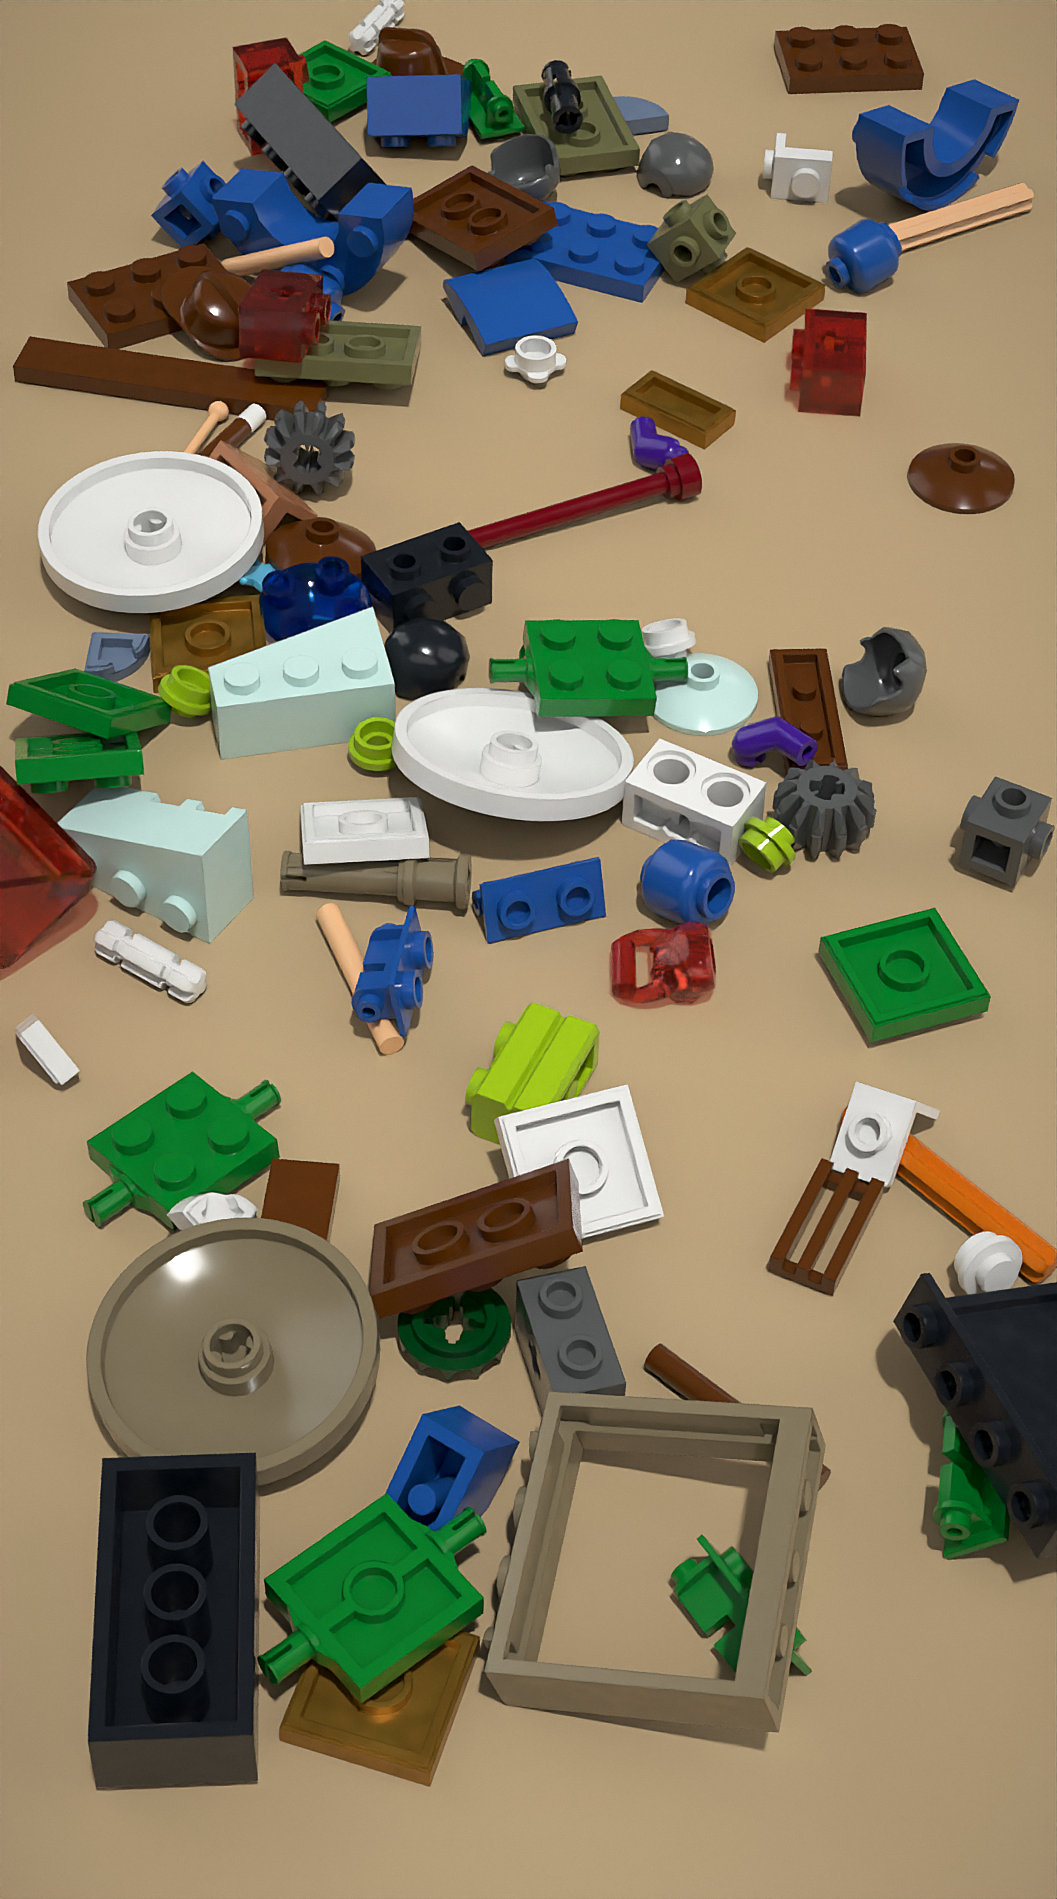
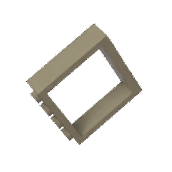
M549 1391L539 1431H530L529 1453L532 1466L527 1486H521L515 1496L513 1520L517 1532L511 1556L505 1555L502 1558L498 1570L497 1591L501 1602L495 1627L487 1628L482 1639L488 1649L483 1673L487 1675L503 1703L509 1706L779 1733L826 1447L813 1408ZM583 1449L773 1462L735 1681L537 1662Z

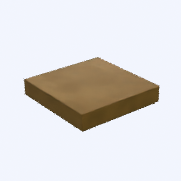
M746 247L686 289L685 303L765 343L822 302L825 297L826 285L750 247Z
M262 595L215 597L180 609L149 613L154 693H159L158 687L162 678L167 674H171L175 666H192L209 675L208 667L267 646Z
M459 1631L362 1704L357 1701L330 1669L318 1664L313 1659L309 1660L304 1665L280 1724V1741L430 1787L480 1650V1636Z

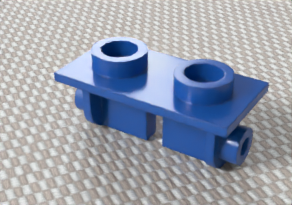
M599 857L495 881L483 882L479 884L480 890L472 892L475 912L478 916L483 915L486 941L488 943L606 916L601 860Z
M409 906L404 925L386 923L371 933L363 961L365 972H360L351 1001L357 1017L364 1022L373 1023L379 1019L396 1018L400 1036H407L413 1010L422 1007V977L424 969L432 968L434 958L431 934L429 931H421L415 906Z

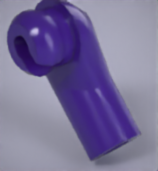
M638 417L630 424L633 455L636 462L643 468L657 471L658 467L664 466L666 459L689 453L687 448L680 446L677 439L658 435L655 422L649 417Z
M776 716L743 725L734 734L731 742L735 760L745 767H755L756 760L760 763L763 762L766 758V753L777 750L799 766H803L810 759L812 760L818 747L817 742L783 718Z

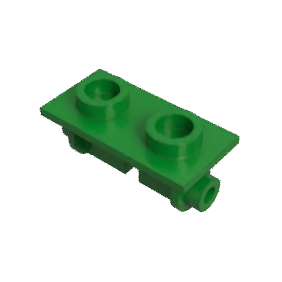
M481 59L468 60L464 65L462 76L472 83L469 121L480 138L499 139L511 133L525 131V126L513 110L512 100L501 92L494 80H491L490 69L486 62Z
M945 1410L942 1414L941 1422L944 1428L942 1454L952 1462L941 1466L938 1503L933 1510V1520L940 1526V1534L945 1537L943 1556L949 1560L1008 1541L1010 1516L983 1469L974 1459L971 1449L948 1411Z
M702 1534L697 1540L708 1553V1556L699 1564L695 1559H688L674 1569L671 1574V1579L676 1584L673 1593L678 1601L683 1603L706 1635L710 1636L729 1619L736 1625L713 1644L736 1674L754 1571L733 1546H730L721 1554ZM796 1626L791 1662L807 1676L812 1670L796 1650L807 1640Z

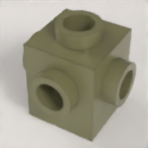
M706 194L692 204H689L685 199L673 206L663 216V223L647 243V246L673 280L678 283L700 269L704 274H707L722 264L728 256L725 249L737 233L731 227L726 214L717 208Z

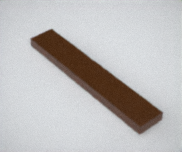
M29 336L13 365L14 379L18 382L208 410L213 402L222 401L227 405L229 413L238 415L251 404H257L264 409L266 419L275 420L276 414L281 409L294 415L295 404L300 400L307 406L309 412H315L318 404L323 401L326 403L329 396L328 385L322 380L297 378L290 382H278L271 377L255 376V369Z

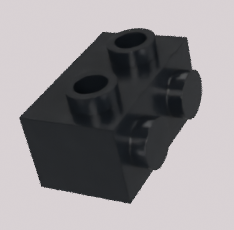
M458 522L361 556L362 601L368 608L373 607L376 618L389 634L403 622H409L413 618H432L444 621L492 603L493 560L465 527Z

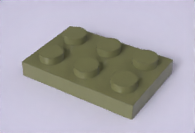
M602 75L572 79L580 90L581 101L579 109L583 116V123L577 131L570 134H563L555 129L556 124H553L552 113L545 107L543 99L544 82L513 86V104L525 126L527 134L543 135L554 143L561 168L560 177H571L577 173L599 170L613 172L623 167L639 166L640 148Z
M269 317L255 354V376L271 377L278 382H291L297 378L322 380L329 386H345L351 382L372 383L373 386L386 390L397 389L403 385H412L421 347V326L333 320L305 322L292 318Z

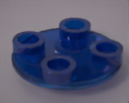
M327 556L318 562L302 563L284 570L268 573L262 581V592L259 598L260 613L264 619L265 631L276 642L372 607L371 597L366 586L357 576L349 571V565L345 560L335 556Z

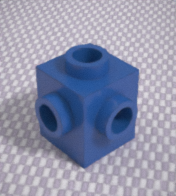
M204 161L188 173L183 168H180L161 187L166 195L151 216L180 247L195 245L205 236L211 240L221 232L220 221L214 210L211 198L226 183Z

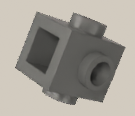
M995 776L983 796L973 795L965 808L960 823V829L964 830L958 864L1015 886L1032 857L1041 860L1049 848L1055 830L1054 825L1047 823L1052 798Z

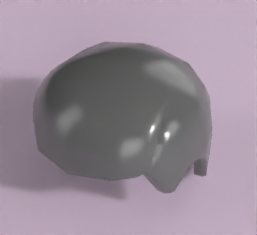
M667 132L651 140L642 155L637 170L639 184L643 189L649 187L650 183L658 185L665 198L670 197L672 194L685 196L697 194L705 190L712 178L714 171L713 159L709 150L695 138L684 133Z
M525 134L508 139L496 147L490 155L491 171H488V174L540 201L547 200L560 182L561 168L556 147L552 141L543 135Z
M883 627L874 633L872 637H865L860 640V644L865 648L863 657L858 662L845 665L842 672L843 696L850 709L873 716H893L910 709L923 689L927 673L925 652L916 638L909 631Z

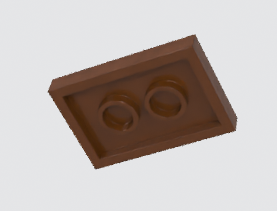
M882 24L877 28H855L849 25H840L834 29L812 30L807 27H794L786 31H775L774 49L788 94L922 90L924 71L907 27H900L895 24Z
M471 165L413 199L414 215L410 233L479 272L496 266L503 257L520 247L537 242L542 234L558 226L553 207Z
M205 243L187 245L175 252L154 258L138 259L129 265L108 271L92 272L86 277L67 282L68 297L106 348L121 349L183 330L168 314L162 304L161 289L166 278L176 270L189 266H208L223 272L228 271Z
M566 1159L374 1224L369 1294L379 1319L401 1312L404 1314L419 1313L431 1307L437 1300L467 1290L472 1292L484 1291L496 1286L506 1277L535 1267L538 1269H550L564 1263L571 1255L583 1252L579 1182L570 1160Z

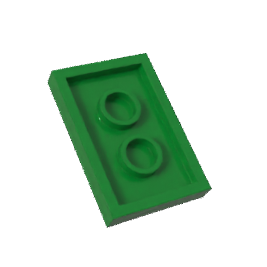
M88 732L16 738L15 769L17 785L30 784L31 793L44 794L69 790L68 781L93 779L95 788L124 787L132 784V775H144L143 754L137 732L111 739H105Z

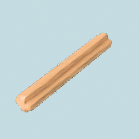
M1018 183L888 225L897 235L902 251L1029 211L1032 208L1034 193L1032 189H1028L1025 183Z

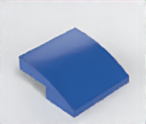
M536 258L445 279L443 282V288L460 326H469L482 356L514 349L516 343L527 336H543L555 339L575 334L578 320L557 282Z

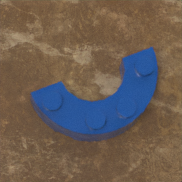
M973 79L946 88L939 108L929 124L890 105L860 113L852 131V140L856 143V156L860 171L871 185L920 209L936 210L945 207L959 199L979 180V175L974 172L985 156L988 155L992 158L996 156L1012 124L1019 99Z
M242 168L211 198L214 210L220 221L219 225L222 233L233 242L242 255L321 237L330 238L334 244L333 255L329 258L306 263L312 264L337 281L342 288L343 296L354 293L364 287L397 252L410 232L414 212L411 187L367 183L338 213V222H333L318 217L304 207L290 190L284 173ZM283 268L262 273L273 280Z

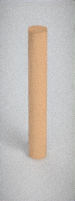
M321 237L223 260L222 265L229 273L241 277L283 268L287 265L292 266L329 258L334 253V244L330 238Z
M334 903L325 904L316 912V918L352 993H354L360 972H365L363 968L364 957L339 906ZM379 1019L373 1023L366 1022L382 1054H394L403 1047L404 1039L400 1036L394 1019Z

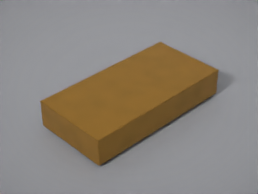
M653 370L621 394V410L636 417H649L655 422L657 427L704 450L735 425V409Z

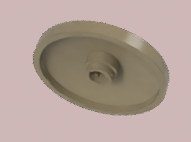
M220 1219L184 1229L163 1239L137 1257L119 1275L101 1301L90 1329L86 1351L88 1383L94 1403L107 1431L127 1456L256 1453L260 1486L288 1477L306 1468L331 1450L350 1431L369 1401L376 1382L381 1351L380 1332L373 1301L361 1275L350 1260L324 1238L299 1226L273 1219Z

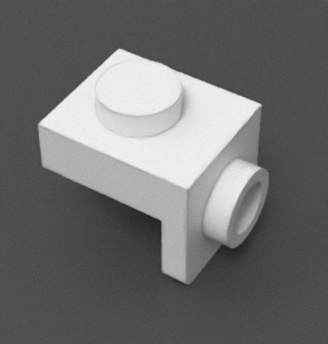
M777 133L775 150H765L763 179H772L770 199L827 203L833 151L785 147L786 133Z

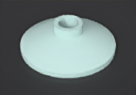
M688 653L686 657V662H688V678L686 682L653 681L657 702L654 716L652 717L667 728L680 733L695 736H713L733 731L744 725L752 717L757 707L758 689L753 677L739 664L721 656L706 653Z

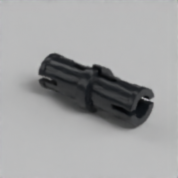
M554 60L547 63L542 69L541 77L545 85L543 99L545 107L552 113L553 124H556L555 129L560 133L570 134L577 131L583 123V116L579 109L581 101L580 90L571 78V70H568L569 66L567 63L561 60Z

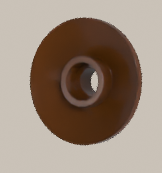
M946 443L929 447L913 458L908 471L909 485L918 498L934 508L955 514H980L999 508L1009 500L1015 485L1014 473L1003 458L985 448L964 443Z
M317 517L293 521L275 529L266 541L265 552L271 566L288 578L313 585H339L361 578V556L376 551V547L373 541L361 530L330 518Z

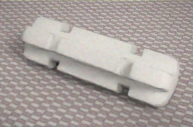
M381 0L349 33L348 38L351 41L349 49L353 53L358 51L362 55H367L378 44L381 29L394 27L404 16V11L401 8L404 5L403 0Z
M115 920L107 921L102 929L97 930L94 937L96 942L95 950L114 963H119L120 960H123L121 967L162 990L170 986L167 993L185 1003L194 1002L199 994L205 991L207 973L199 966L186 959L178 963L179 955L139 933L131 937L133 930Z

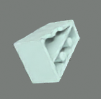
M373 607L208 667L212 721L221 760L349 742L356 726L365 719L384 717L395 722V683Z
M127 787L94 788L54 826L59 867L70 878L77 882L94 886L114 896L123 905L131 908L136 907L166 922L172 929L181 933L186 932L209 944L254 898L248 810L232 807L224 815L204 811L205 808L202 801L186 799L180 806L160 803L161 800L158 793Z

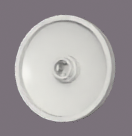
M152 451L129 454L101 462L67 481L54 493L42 511L38 524V540L47 573L54 583L68 595L83 603L104 610L124 613H155L180 609L205 601L237 582L251 568L261 551L264 540V522L260 499L255 489L246 478L233 468L217 460L197 454L175 451Z
M464 688L423 696L411 702L400 711L396 718L392 740V755L396 765L408 779L426 792L468 810L496 817L525 821L573 820L592 816L610 809L624 798L625 781L632 773L634 763L633 752L625 738L616 729L597 716L538 717L534 696L531 693L506 689Z

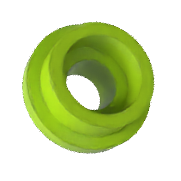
M178 665L172 669L171 674H167L162 678L158 692L162 699L172 706L171 711L186 718H194L197 715L202 716L212 712L209 675L192 666Z
M372 717L360 722L348 742L351 760L359 767L371 771H385L397 767L392 755L395 722L384 717Z
M750 817L744 824L746 832L738 839L739 846L762 869L775 873L781 865L790 866L796 859V854L791 847L795 842L794 837L779 821L772 817H767L764 821L756 817Z

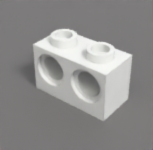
M659 739L625 781L622 825L664 843L670 840H686L717 851L727 859L729 867H731L743 851L739 846L738 839L746 832L744 824L750 817L763 819L767 783L690 750Z

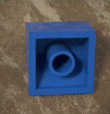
M462 75L366 77L368 136L373 139H381L382 148L409 147V139L427 138V146L450 147L456 146L455 137H468L472 83Z

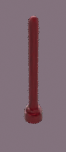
M685 453L666 459L664 466L658 467L656 474L467 531L484 549L662 494L665 498L674 497L678 501L690 498L701 493L702 477L694 457L690 453Z

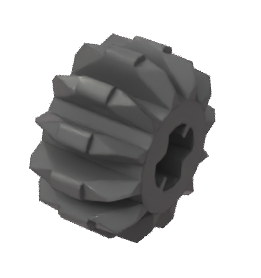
M302 400L295 404L294 415L281 409L275 417L274 423L276 426H270L265 433L264 442L269 446L264 454L266 465L276 467L274 478H276L278 483L292 479L294 481L293 490L296 495L303 490L304 484L311 485L313 491L318 496L324 492L325 482L338 487L343 482V471L350 470L354 464L355 455L350 449L355 445V435L353 431L343 430L346 420L343 413L330 418L326 416L327 406L324 401L318 404L315 412H309Z
M810 759L804 769L789 768L787 776L783 782L778 783V789L774 792L772 809L775 810L774 819L784 825L793 835L795 840L791 845L793 850L801 848L810 849L813 859L819 852H829L832 856L839 859L845 849L859 850L865 837L870 834V829L874 827L876 817L872 783L860 780L858 768L839 769L835 759L829 766H820Z

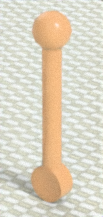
M215 401L209 406L208 418L184 450L185 453L195 454L216 423L222 422L228 417L229 410L225 403Z

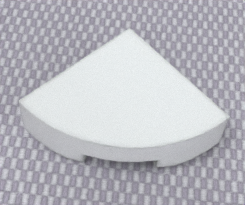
M31 1014L15 1027L17 1030L15 1034L56 1084L59 1082L63 1085L80 1071L34 1014Z
M208 1192L183 1199L169 1211L167 1216L182 1231L202 1223L220 1219L254 1218L258 1209L240 1195Z

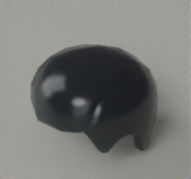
M413 618L392 630L385 641L384 648L395 683V693L402 697L417 700L432 693L453 690L459 677H466L470 659L466 639L446 621L432 618Z

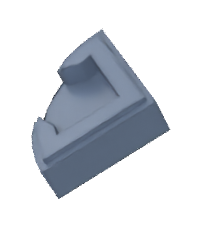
M613 97L633 135L668 130L669 114L659 105L636 97Z
M92 632L84 671L114 682L130 676L145 663L150 654L149 634Z

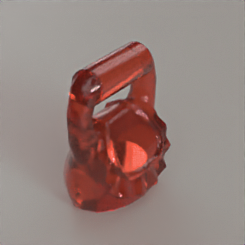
M688 922L672 929H639L619 937L611 944V983L613 995L625 1002L641 1004L661 1001L666 998L671 999L675 1003L687 1002L692 1004L699 997L712 992L716 987V964L710 927L705 923ZM640 946L650 947L649 952L651 953L652 964L650 976L652 982L637 987L636 948Z

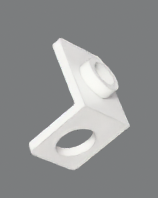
M856 1082L830 1159L834 1163L833 1170L844 1173L846 1168L859 1172V1179L870 1182L873 1177L884 1181V1187L886 1188L892 1186L916 1113L937 1120L940 1110Z

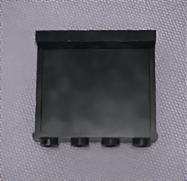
M930 1273L921 1274L893 1322L1036 1559L1057 1555V1282L945 1298Z

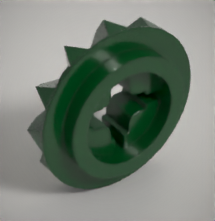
M490 1288L480 1292L467 1290L437 1300L431 1307L419 1313L404 1314L401 1312L398 1314L397 1328L402 1353H409L416 1360L420 1372L429 1367L441 1370L448 1381L455 1372L470 1370L478 1377L486 1363L491 1360L501 1361L504 1347L508 1339L511 1338V1316L503 1298L494 1289ZM454 1311H459L464 1331L460 1334V1339L456 1340L455 1344H451L446 1339L445 1329L449 1325V1320H453Z

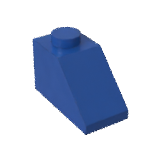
M460 1405L422 1414L386 1493L411 1519L429 1527L433 1531H436L468 1506L475 1510V1515L479 1514L481 1517L489 1508L520 1442Z

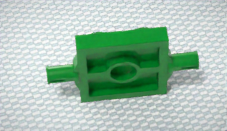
M525 620L523 631L524 659H489L490 683L524 682L527 689L534 696L538 717L654 716L657 696L653 681L686 682L688 678V662H686V657L653 658L644 645L639 620Z
M192 1071L87 1140L90 1159L106 1172L113 1181L107 1188L83 1202V1208L92 1222L95 1221V1225L101 1226L112 1216L131 1205L152 1212L175 1231L178 1227L170 1220L167 1214L177 1203L190 1196L202 1193L220 1192L228 1194L270 1165L272 1158L279 1159L277 1139L254 1121L281 1103V1096L277 1088L270 1084L268 1080H263L261 1084L239 1099H231L220 1094Z
M385 1493L264 1578L265 1595L290 1622L293 1631L291 1635L257 1657L258 1664L266 1677L269 1676L270 1682L277 1686L284 1678L313 1659L318 1664L330 1669L360 1704L365 1702L484 1613V1597L462 1575L454 1558V1555L486 1534L487 1530L479 1514L475 1515V1510L468 1506L457 1516L436 1531H433L429 1527L411 1519Z

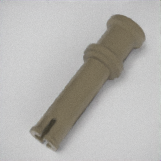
M284 851L281 860L280 876H285V878H282L280 883L282 891L302 890L397 896L398 901L404 903L405 906H415L417 901L421 900L455 902L457 909H467L471 893L472 860L470 853H460L457 859L430 857L304 865L303 853Z

